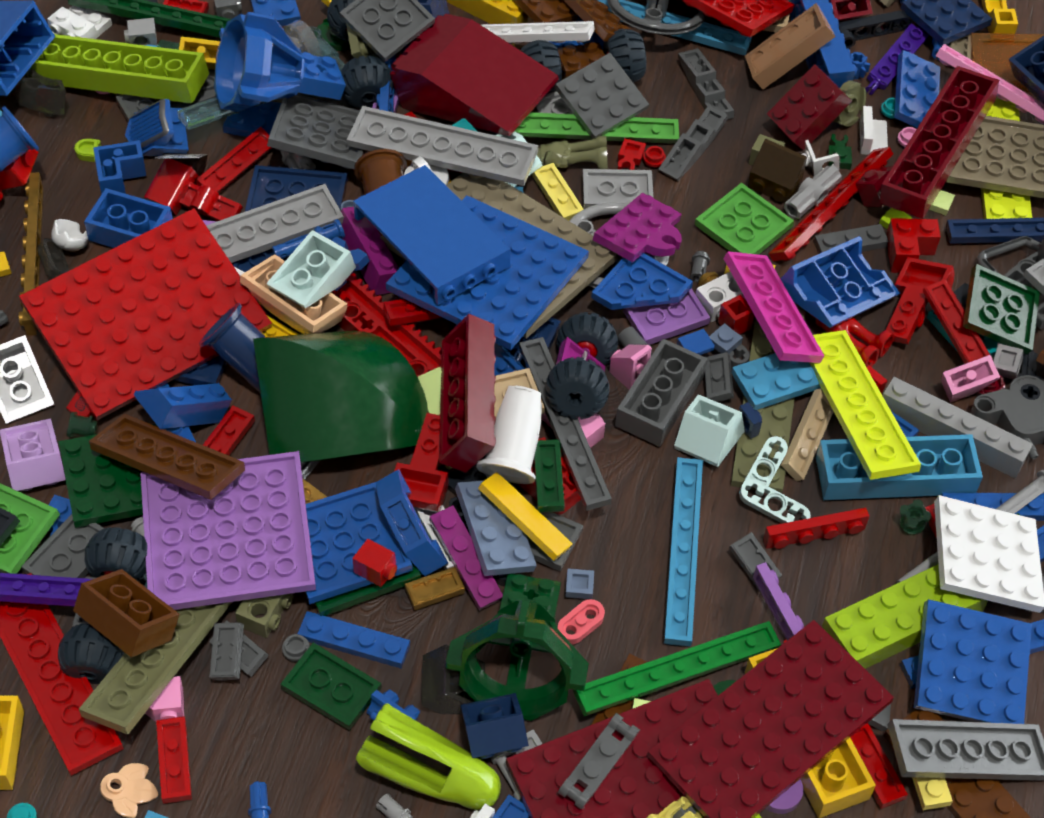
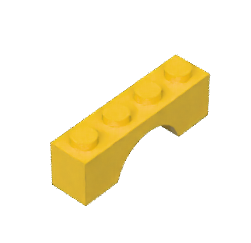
M981 0L984 12L992 18L991 25L987 27L991 43H1012L1018 27L1015 9H1008L1006 0Z

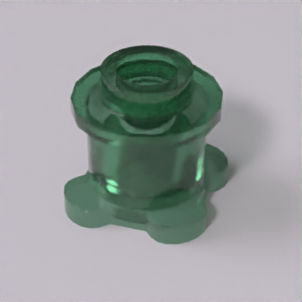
M71 412L67 437H73V435L80 437L95 435L98 422L93 421V415L85 417L78 415V412Z
M916 499L912 504L900 507L899 512L902 515L900 518L901 528L909 534H918L924 531L926 522H929L931 519V513L923 507V502Z

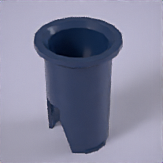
M237 303L207 331L200 340L199 345L201 347L210 346L261 394L253 338L266 336L241 313L242 305Z

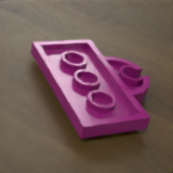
M642 192L594 232L592 240L631 262H634L644 252L661 257L671 256L674 254L675 249L679 250L682 241L680 232L674 227L680 221L682 214Z

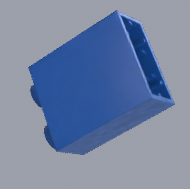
M0 1V95L7 96L55 38L54 33L34 1Z

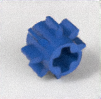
M853 52L851 54L852 64H855L857 70L856 77L853 79L864 78L865 72H869L870 63H867L868 57H865L860 52Z

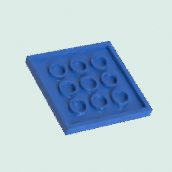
M376 482L306 504L316 590L305 591L309 604L373 584V582L354 573L352 560L367 539L395 552L397 571L394 576L413 571L410 559L405 555L380 507Z
M929 599L925 601L914 708L973 722L1024 724L1032 624Z

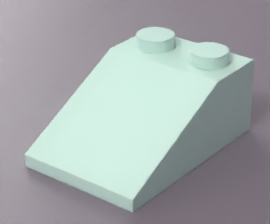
M312 230L266 284L271 289L306 309L341 286L356 266L349 250Z

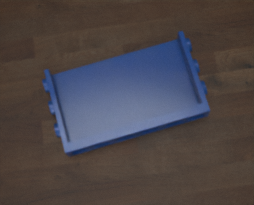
M426 165L353 201L355 219L358 221L366 217L431 284L435 290V303L437 305L452 299L457 294L471 289L483 280L491 278L496 273L510 267V248Z

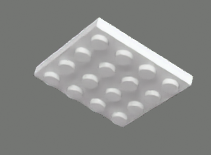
M939 495L934 501L940 589L1040 613L1044 609V591L1036 519Z

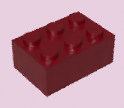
M814 64L776 103L767 115L796 145L805 150V141L809 140L811 144L852 100Z

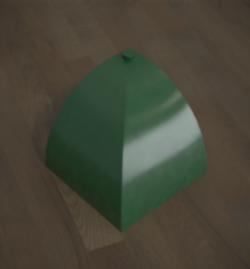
M365 331L253 338L270 455L299 451L300 462L416 446L426 414L429 413L425 393L414 369L407 359L385 339Z

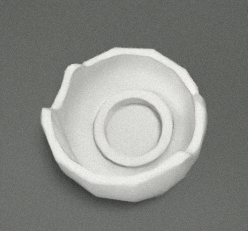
M66 219L54 220L51 238L59 248L65 251H78L86 247L88 243L87 232L85 231L83 234L80 232L79 223Z

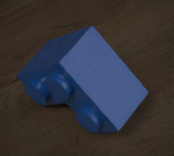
M140 140L93 147L101 194L105 188L126 194L124 179L147 176Z

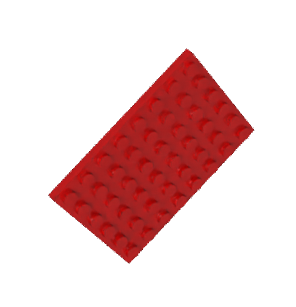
M195 208L19 296L23 307L96 421L137 400L134 396L135 391L161 387L219 356L210 346L201 347L199 342L207 331L235 304L240 303L242 305L241 313L261 333L272 327V322L246 286L240 283V275Z

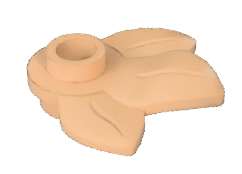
M131 763L123 766L118 773H110L102 779L100 792L106 800L112 802L114 810L119 815L135 818L138 810L137 804L147 803L158 797L159 794L154 784L145 779L149 770L148 766L140 763ZM117 783L120 785V788L113 789L110 784Z

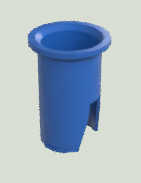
M6 106L2 107L3 112L2 116H0V172L28 150L35 149L38 151L40 149Z

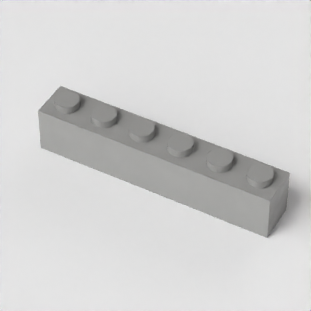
M893 377L883 393V398L890 410L919 429V432L928 436L972 434L979 461L1015 479L1033 446L1032 443L896 377Z

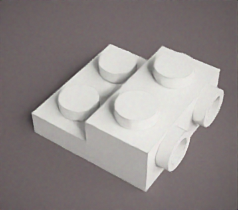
M72 6L69 9L61 7L47 18L49 27L54 34L89 39L98 38L112 26L111 18L96 10L79 8L77 6Z

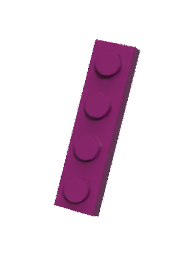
M450 506L431 515L429 521L478 610L480 611L501 601L503 594L493 576H484L472 538L455 507Z

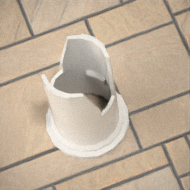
M508 386L494 425L496 444L493 450L486 454L485 459L478 461L476 468L480 472L488 476L498 472L507 482L517 484H530L535 481L536 476L531 472L541 425L542 403L540 392L523 386Z

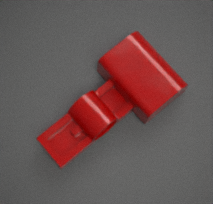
M171 158L164 159L143 197L145 200L171 207L172 214L176 216L181 206H184L190 210L195 208L197 213L216 221L240 214L243 209L241 204L219 195L215 190L205 185H195L194 183L198 175L194 169Z
M907 257L895 282V287L900 292L898 296H901L886 328L887 331L895 335L894 342L908 345L916 327L922 326L926 314L925 307L928 303L923 293L925 287L946 278L952 288L955 276L952 265Z
M426 414L410 465L397 462L395 471L400 470L411 491V494L407 496L412 506L433 512L441 511L449 484L448 472L438 471V466L442 465V463H439L440 415Z

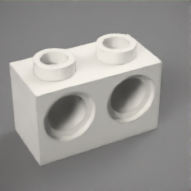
M731 272L698 287L696 290V296L710 316V322L719 318L722 303L739 295L744 297Z

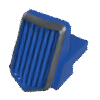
M161 99L134 113L129 118L124 137L128 142L140 140L143 156L159 157L163 153L186 154L189 150L183 108H171L169 99Z

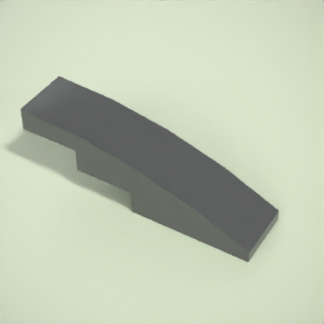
M697 48L678 53V58L703 108L706 109L710 105L726 113L728 119L734 118V109L725 99V90L716 79V70L701 51Z
M708 105L699 120L695 119L687 133H682L658 170L679 181L717 136L728 120V115Z

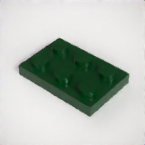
M314 642L280 684L282 690L349 731L371 703V694L376 690L380 691L382 688L381 682Z

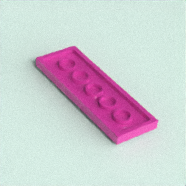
M727 252L723 259L779 360L820 363L824 358V354L768 256Z

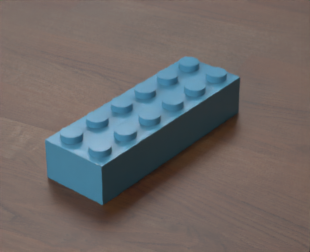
M973 435L906 437L921 463L920 471L873 480L869 479L849 439L820 440L816 461L823 499L839 500L939 496L942 493H976L983 476Z

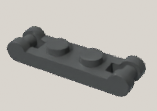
M618 713L613 716L607 727L558 791L564 798L568 796L574 800V805L581 810L640 731L636 726H629L623 721L624 718ZM615 731L624 736L621 741L612 736ZM579 783L586 789L581 792L575 787V784Z

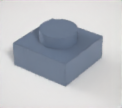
M725 323L709 336L715 345L714 348L718 352H728V354L736 349L743 339L741 335Z
M568 569L565 597L592 599L594 571Z

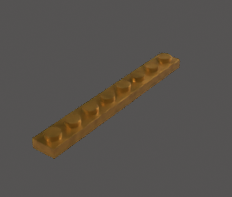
M39 172L30 173L29 183L25 184L28 200H25L24 206L28 217L24 218L23 221L27 236H23V248L26 251V255H22V267L25 269V273H21V285L24 288V292H20V295L39 286L43 184ZM23 307V311L19 312V324L24 326L27 336L37 335V327Z

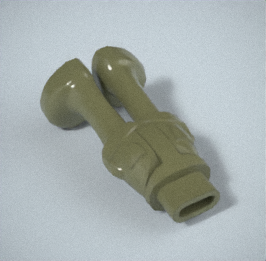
M598 136L592 140L576 143L555 141L546 145L542 144L541 148H538L537 157L542 162V166H544L545 162V165L554 163L556 167L568 168L569 165L579 162H593L597 165L598 169H608L606 136Z

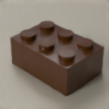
M123 569L81 583L73 609L84 621L92 625L130 657L170 642L180 615Z

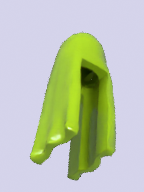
M385 703L370 727L371 730L451 767L448 776L409 754L370 735L356 756V761L361 767L415 792L443 801L457 803L469 809L481 810L484 804L490 807L495 804L501 793V782L493 768L479 758H472L471 753L400 712L390 704Z

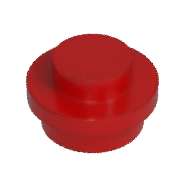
M658 146L649 147L643 154V161L650 167H660L666 158L664 150Z

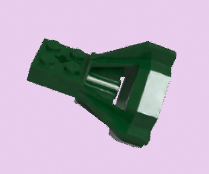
M508 574L498 613L490 621L451 641L445 667L460 671L459 685L475 701L516 693L524 720L533 721L567 703L569 689L580 691L585 689L589 663L558 630L555 623L561 586L560 581L528 577L521 574ZM487 643L510 647L512 657L506 685L489 677L477 662L476 654ZM531 651L552 653L560 663L562 668L560 673L551 682L543 686L525 689Z

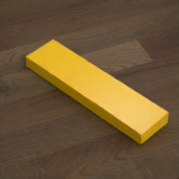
M498 472L487 478L478 487L491 502L553 561L572 546L573 543Z

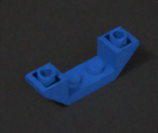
M396 470L377 481L376 488L380 507L405 555L424 576L449 564L437 540H430L407 496L411 494V491L400 470Z

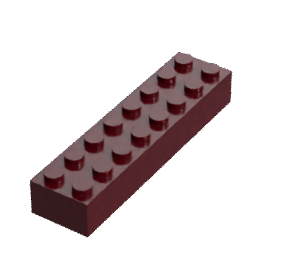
M960 66L955 68L883 181L880 204L921 219L924 218L994 104L1000 80Z

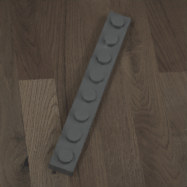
M541 337L519 343V350L526 367L530 368L538 391L541 393L545 413L556 439L560 440V449L586 511L610 505L612 498L578 418L577 420L570 419L571 416L568 415L565 418L559 412H556L548 402L545 384L549 372L555 364L544 338Z

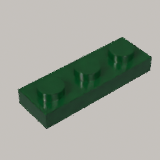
M538 440L534 455L538 511H564L560 440Z

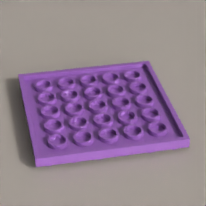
M299 451L238 459L244 462L245 471L211 500L146 472H141L144 537L148 545L146 556L148 590L174 610L316 590Z

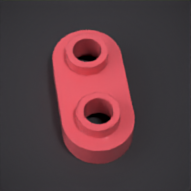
M592 599L583 601L559 621L558 630L572 645L579 643L602 624L605 614L603 605ZM589 614H591V615H593L595 618L589 619V618H587L586 616L589 615ZM572 630L575 634L570 635L567 631Z

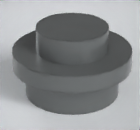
M293 634L283 642L282 652L288 660L299 661L310 645L305 637Z

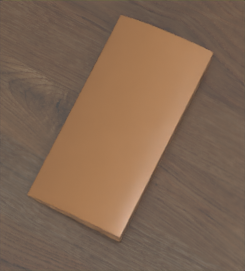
M815 3L745 55L753 79L762 89H765L835 38V34L820 7Z

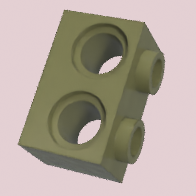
M294 594L243 600L235 613L237 623H242L245 630L267 638L271 630L275 631L281 620L280 615L284 608L288 609L290 607ZM258 614H264V615H265V616H263V617H261V618H256V617H255V616L258 615Z

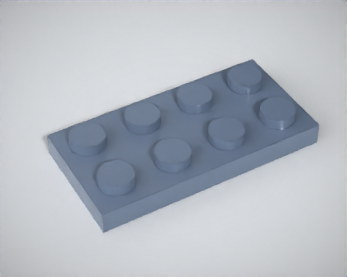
M483 481L457 483L455 491L484 576L533 572L537 565L526 534L478 489Z

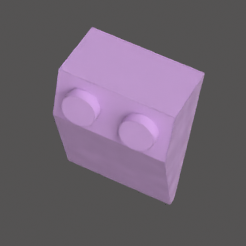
M51 419L0 429L12 489L28 491L33 487L55 485L60 481L66 480Z

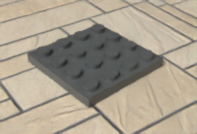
M300 94L288 99L283 98L268 138L267 146L279 151L295 153L301 157L317 159L324 163L340 165L346 169H354V165L363 155L364 149L347 146V138L360 111Z

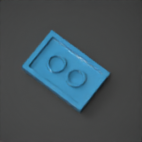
M776 353L734 366L731 374L754 410L820 388L815 372L809 362L779 360Z

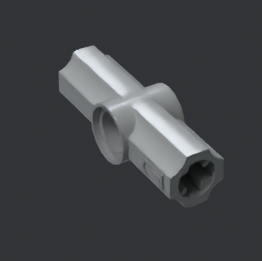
M834 165L826 166L814 178H806L800 185L798 192L785 202L784 209L787 215L792 219H799L814 205L817 206L828 195L829 191L841 182L842 175L839 169Z

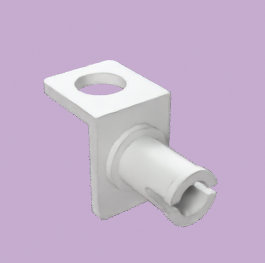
M809 140L805 141V153L802 155L807 156L805 167L811 168L814 177L824 169L822 165L828 161H833V165L839 169V155L837 153L816 159Z

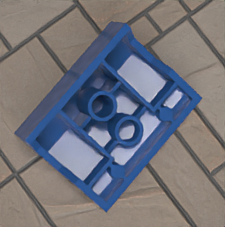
M860 236L791 266L781 278L793 302L829 328L900 294L884 270L872 269L862 255V238Z

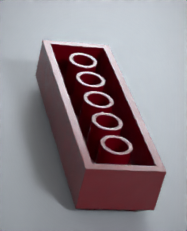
M468 314L442 340L439 463L463 472H467L476 465L482 457L493 450L496 444V438L494 437V425L496 422V417L494 416V404L496 402V396L494 395V384L496 381V376L494 375V364L496 361V356L494 355V344L496 341L494 324L471 314Z

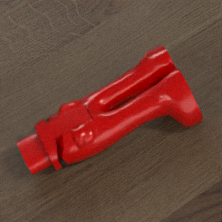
M853 317L831 328L815 318L816 324L822 327L826 333L846 330L866 367L869 365L872 367L877 362L878 357H883L895 338V335L887 330L879 335L873 334ZM852 335L856 336V337H857L859 340H861L862 342L858 341V340H857L856 338H854Z

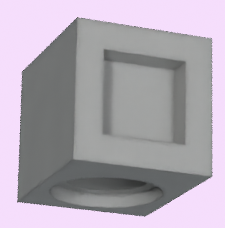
M154 18L127 20L128 30H124L126 43L158 46Z
M998 344L993 361L996 369L1002 377L1014 380L1018 377L1021 368L1023 349Z

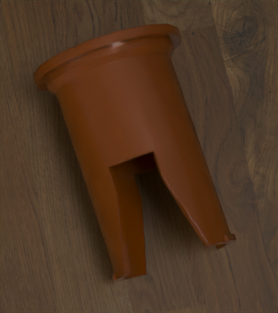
M377 149L361 156L354 165L355 176L363 184L364 195L404 176L407 169V160L400 152L391 149Z

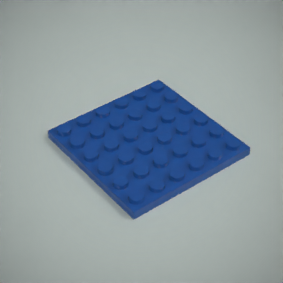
M466 195L462 202L510 248V267L496 273L491 278L483 280L471 289L457 294L452 299L437 305L435 303L434 288L407 260L386 282V290L457 325L468 314L493 323L494 335L496 336L495 343L512 350L588 259L589 251Z

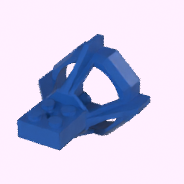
M247 12L246 15L239 14L229 20L225 29H220L219 36L221 41L216 52L214 90L221 109L240 112L250 109L262 101L269 102L280 98L288 99L298 93L337 100L341 99L346 84L336 59L329 56H315L308 52L301 53V50L297 48L273 16Z

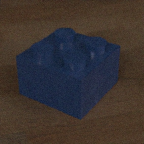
M516 693L461 705L472 758L486 759L492 757L495 753L504 751L517 752L522 747L529 746L524 718Z

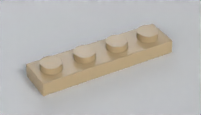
M821 388L814 390L781 464L795 481L804 480L820 440L834 412Z

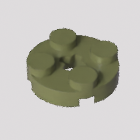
M850 80L840 87L852 102L833 122L849 127L858 121L860 117H857L859 110L862 111L863 106L866 104V90L860 86L861 83Z

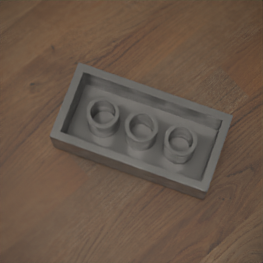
M662 339L617 408L615 426L660 447L704 378L708 358L666 339Z

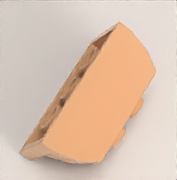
M275 254L240 276V283L249 289L259 304L302 334L325 332L341 322L346 313L347 303L331 292L305 309L268 287L266 283L285 262Z

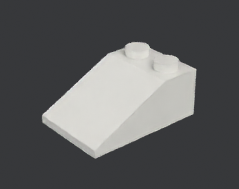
M24 335L1 344L0 411L5 423H11L53 406L54 402L26 336Z

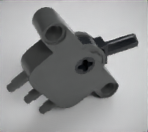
M1034 350L1028 354L1023 353L1021 373L1013 380L1009 389L1005 388L976 397L970 410V414L993 425L997 424L999 428L1032 443L1033 446L1028 455L1033 460L1039 456L1035 445L1044 443V380L1036 376L1037 353H1034Z

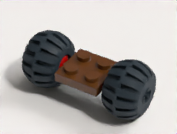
M630 29L616 30L615 34L608 41H604L603 50L600 43L588 42L584 45H566L562 48H556L553 43L545 40H535L526 44L520 50L557 74L559 80L556 83L562 80V71L565 78L608 53L612 54L633 83L640 80L646 72V52L643 39L638 32ZM555 85L549 90L547 94L556 91Z

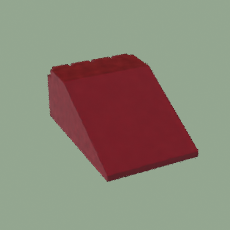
M446 13L444 16L438 15L435 18V23L416 38V41H413L403 52V55H400L393 62L391 68L394 71L390 73L403 109L453 122H458L464 118L473 127L510 136L559 80L557 74L476 21Z

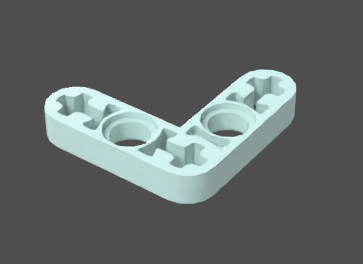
M774 436L765 442L741 486L740 498L748 506L782 524L793 522L794 516L792 514L796 515L797 512L802 513V519H809L811 515L808 508L768 487L788 449L784 439ZM777 444L780 446V452H777L771 461L768 459L772 450L771 447ZM767 465L771 471L770 475L767 477L758 475L757 466ZM751 487H754L756 489L755 493L760 497H762L764 493L768 495L765 497L763 504H760L759 502L761 498L756 495H753L752 498L748 497L747 490H750ZM773 498L778 499L782 504L781 510L772 511L768 507V501ZM787 505H789L791 508L788 512L790 513H787L786 517L782 516Z

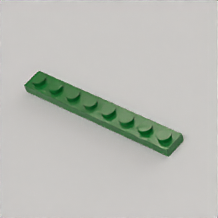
M770 621L588 682L583 691L573 690V693L583 715L586 716L748 660L750 657L779 648L781 643Z

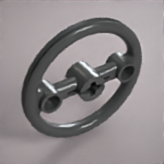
M607 0L611 11L621 21L633 28L653 34L678 35L687 33L698 28L706 18L703 11L697 9V14L688 21L664 24L661 21L666 16L669 0H659L657 8L658 0H647L644 18H639L629 13L621 6L618 0Z

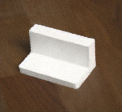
M863 106L859 121L860 154L868 155L874 149L888 147L887 121L873 120L872 107Z

